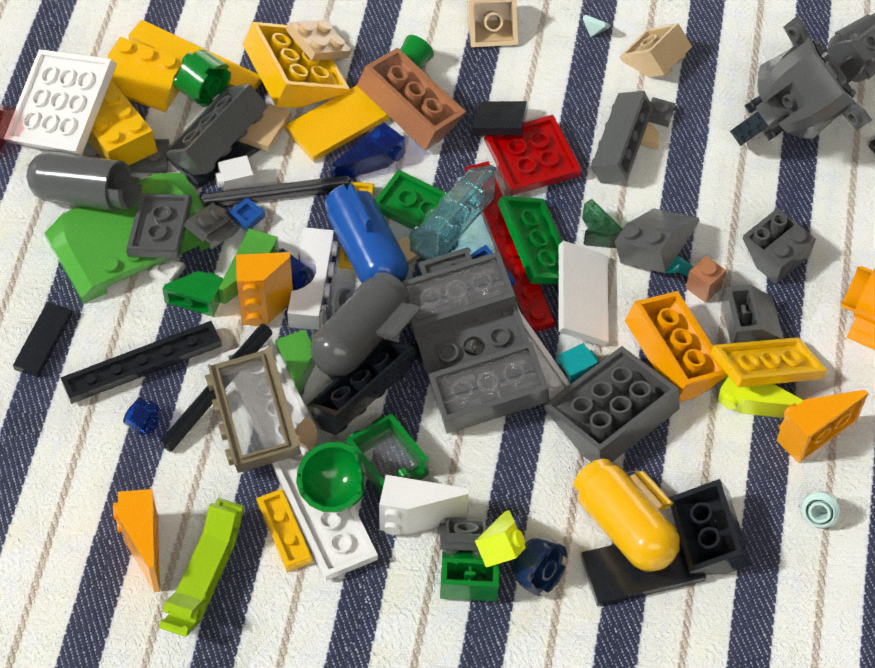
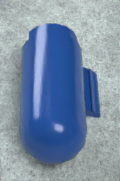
M351 183L348 185V189H346L344 184L336 187L325 200L324 205L328 211L327 218L361 284L378 272L392 274L401 281H404L409 270L406 257L372 193L356 191Z

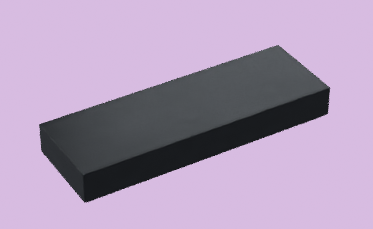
M49 302L46 303L13 364L14 370L39 378L72 316L71 309Z

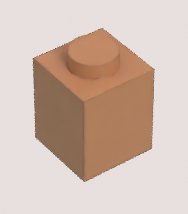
M705 256L689 271L686 289L706 303L722 288L726 270L708 256Z

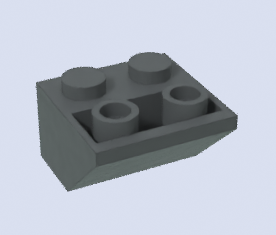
M779 208L775 209L745 233L742 238L757 269L775 284L779 283L811 256L816 240Z
M752 285L725 288L721 306L730 343L784 339L772 296Z

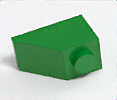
M201 271L164 284L162 288L164 301L166 304L214 317L220 304L219 286L223 278L214 273H204Z

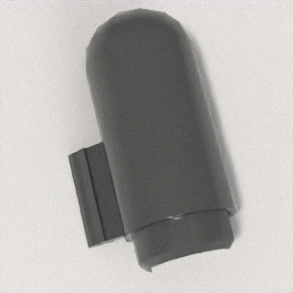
M47 151L40 153L30 162L26 175L28 187L34 196L44 201L104 210H129L139 201L142 192V185L137 184L140 182V178L131 177L129 166L124 161Z
M378 272L372 278L363 281L316 332L310 345L312 360L321 371L331 376H347L363 363L384 338L395 339L421 310V307L412 303H405L404 299L409 295V291L400 279L389 273Z

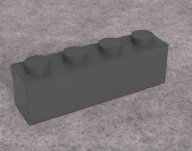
M645 91L618 93L615 103L612 105L611 114L608 122L605 124L604 133L598 143L597 152L591 163L592 171L596 174L600 183L628 181L653 110V106Z

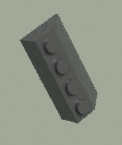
M250 84L226 87L163 154L192 175H206L215 168L216 165L214 163L219 158L226 156L232 148L230 146L247 134L248 131L246 129L263 117L262 113L268 105Z

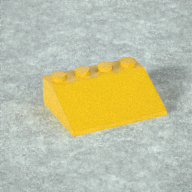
M252 22L242 45L276 107L300 108L349 92L350 88L334 60L311 61L286 31L288 25Z

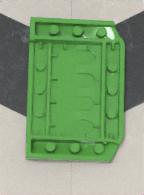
M184 173L153 174L137 183L142 185L141 193L191 195L192 205L189 217L205 208ZM139 201L133 208L129 210L121 209L119 211L79 206L63 213L45 232L46 240L83 304L106 294V287L171 259L127 256L126 249ZM186 228L180 254L197 246L200 251L209 248L211 244L207 241L202 242Z

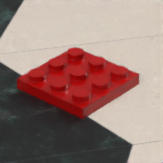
M554 115L525 122L522 135L484 136V141L511 196L581 176V168Z

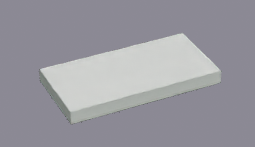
M563 240L559 244V332L605 346L609 342L607 255Z

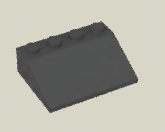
M621 346L545 403L543 407L586 459L590 462L598 459H608L613 462L680 409L679 388Z

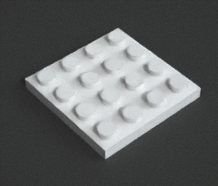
M39 49L4 139L14 144L82 155L117 63L107 58Z

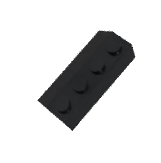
M383 339L355 371L347 376L336 378L306 405L320 429L334 435L344 431L348 424L354 418L363 414L374 400L382 397L394 382L403 378L404 373L412 367L416 352L414 347Z

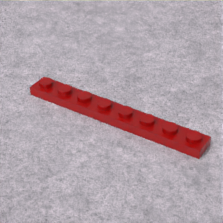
M489 161L465 167V175L495 250L500 252L505 268L516 280V285L512 288L521 314L534 332L553 328L555 321L539 284H531L529 282L497 203L503 195Z

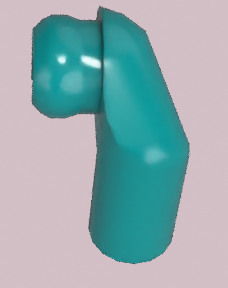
M677 256L666 274L681 273L688 278L689 271L694 266L680 256Z

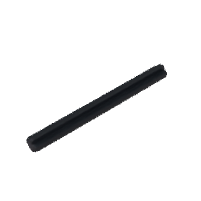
M348 175L204 193L201 195V202L205 207L211 203L217 206L239 204L246 197L252 202L328 193L342 184L348 189L350 178Z
M260 324L230 360L258 352L271 337L272 330L267 325ZM240 372L221 377L224 390ZM208 385L160 440L159 443L164 449L169 452L174 450L210 408L212 400L217 399L215 391H209Z

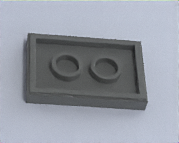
M141 193L126 249L127 256L179 258L186 230L184 224L189 218L192 205L191 195Z

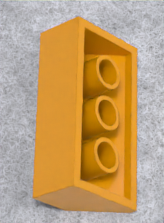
M678 291L634 302L625 319V323L655 371L679 388V402L697 398L728 376L711 355L712 343Z

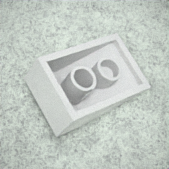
M386 475L379 504L380 530L390 535H409L440 527V524H446V518L467 519L470 489Z

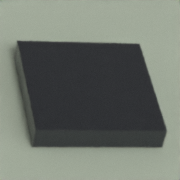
M527 101L479 102L472 127L473 135H522L528 109Z

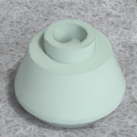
M820 491L812 493L804 499L802 514L811 525L826 528L837 522L840 516V507L832 494Z

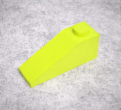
M729 376L721 386L717 399L726 408L741 414L784 418L785 410L792 404L798 405L804 401L774 384L737 387Z
M510 510L505 511L475 540L486 567L515 559L526 548L524 536L518 530Z

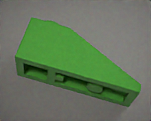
M249 228L236 255L281 253V248L278 247V237ZM236 255L219 286L220 303L223 304L228 303L238 295Z

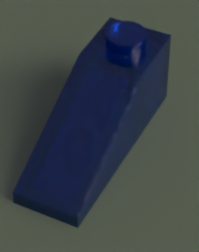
M382 122L331 164L332 177L348 175L349 178L388 168L404 156L405 138Z

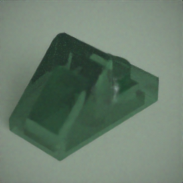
M590 199L584 203L582 219L588 227L585 231L583 244L587 246L616 248L615 240L623 229L593 199Z

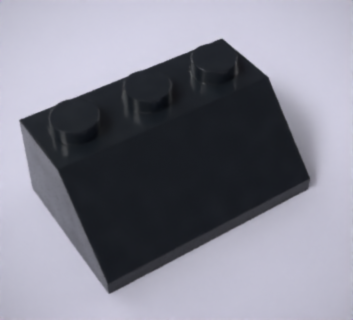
M721 479L668 497L673 502V505L670 507L690 574H728L752 565L730 493Z

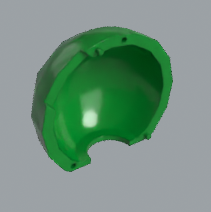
M327 442L314 447L303 457L297 469L296 484L300 496L309 506L325 513H340L352 508L362 499L365 489L363 469L358 451L354 447L343 442Z

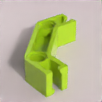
M217 498L215 504L211 503L209 505L203 533L176 592L164 603L163 611L169 614L160 621V629L187 637L199 625L235 546L245 506L222 498Z

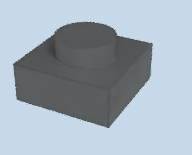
M652 97L651 104L653 110L648 122L669 127L676 103Z

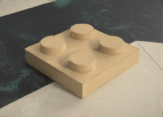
M326 20L290 22L286 29L311 61L348 58L352 51L344 39L337 34L332 25Z

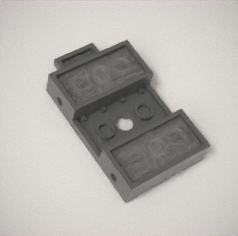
M466 247L418 262L422 275L402 281L409 291V295L404 301L407 304L412 303L421 307V310L413 317L410 324L446 434L547 403L550 400L549 388L533 344L529 342L500 252L472 259L470 251ZM471 339H477L479 342L484 343L485 348L481 354L471 356L464 351L466 342Z

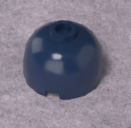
M546 537L532 538L525 542L526 548L514 559L513 573L519 585L537 596H542V591L549 593L560 581L566 567L562 565L563 556L567 558L568 553L565 546Z

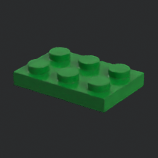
M399 169L375 199L383 216L436 242L439 241L463 208L462 200Z

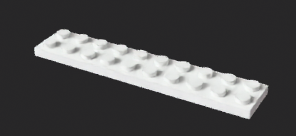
M270 337L258 352L265 350L271 345L294 429H296L306 416L310 419L311 417L297 388L293 384V380L272 337ZM240 347L222 353V361L230 360ZM264 365L241 371L232 382L263 448L266 449L285 443ZM318 433V445H321L323 442ZM300 446L302 455L271 464L325 581L378 560V554L354 506L340 513H325L309 506L300 496L296 484L297 469L303 457L309 452L308 450Z

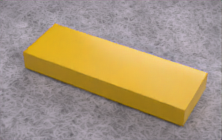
M283 489L256 498L286 572L313 563L311 553Z

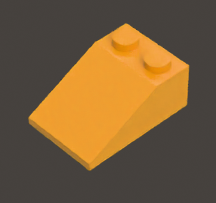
M865 390L805 399L798 405L792 404L783 414L785 417L779 426L780 431L776 441L800 463L858 420L868 393Z
M153 489L118 492V503H113V516L117 522V532L123 533L125 544L153 591L159 592V522Z

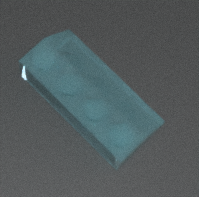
M488 165L470 168L463 176L460 175L449 193L445 192L442 195L439 204L434 210L430 209L427 212L424 221L419 227L415 226L409 235L410 251L425 260L446 254L493 200L496 167Z

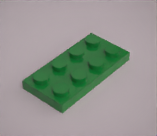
M502 196L497 203L529 282L531 284L559 285V244L562 241L545 200Z

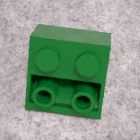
M442 549L440 599L497 602L499 564L486 567L481 555L473 554L471 550H460L458 553L449 554L445 553Z

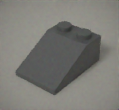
M653 208L630 221L615 240L620 263L667 273L700 222L699 217Z

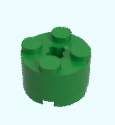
M198 50L193 54L191 52L185 54L181 62L182 67L173 81V86L200 106L208 107L214 101L212 99L217 94L220 95L228 87L231 72L228 71L230 67L206 50Z

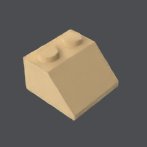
M467 0V22L471 47L518 45L517 0Z
M679 23L647 29L619 58L647 77H664L672 71V67L686 57V53L692 48V45Z

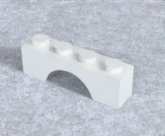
M303 227L299 247L300 263L308 266L314 272L315 277L307 286L291 291L288 307V325L291 328L319 330L321 327L320 315L323 310H326L327 313L328 305H324L325 299H330L331 283H328L329 277H334L335 262H332V257L338 254L339 242L334 241V230Z

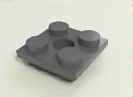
M446 518V524H440V549L449 554L458 553L460 550H471L473 554L481 555L475 540L490 526H486L485 520Z

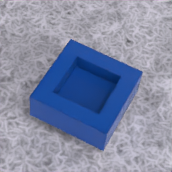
M246 197L229 212V216L232 218V221L241 225V228L247 232L249 228L252 229L265 218V211Z

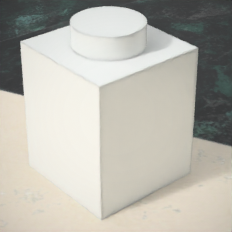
M247 155L218 162L219 172L215 173L218 188L223 187V190L227 191L254 187L253 172Z

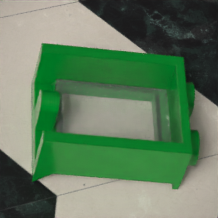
M392 413L385 417L377 418L370 426L361 431L353 432L346 439V444L358 451L363 473L379 492L380 496L386 475L421 480L429 475L428 457Z

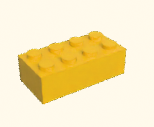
M111 80L88 141L101 158L124 161L129 166L158 151L152 129Z

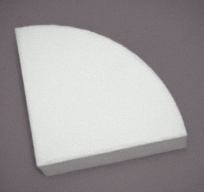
M171 261V263L162 265L157 264L150 269L149 277L167 284L178 279L185 269V264L180 261Z

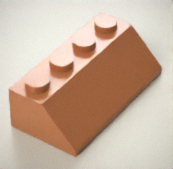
M398 47L366 65L357 84L373 102L425 151L440 142L466 113L459 104Z

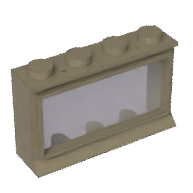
M271 345L260 352L214 365L208 364L210 374L205 375L209 391L214 390L217 399H213L212 404L216 416L221 415L223 424L218 426L222 440L228 439L230 448L226 449L225 452L229 466L235 465L237 472L241 473L302 455Z

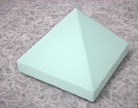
M588 15L583 16V21L590 37L610 27L606 22Z

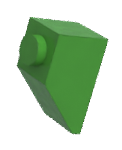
M305 329L275 340L276 347L299 394L302 393L316 365L311 355L310 345L312 339H309Z

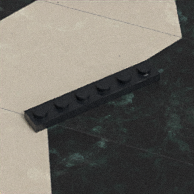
M208 321L60 378L70 403L73 404L222 347V343L212 321Z

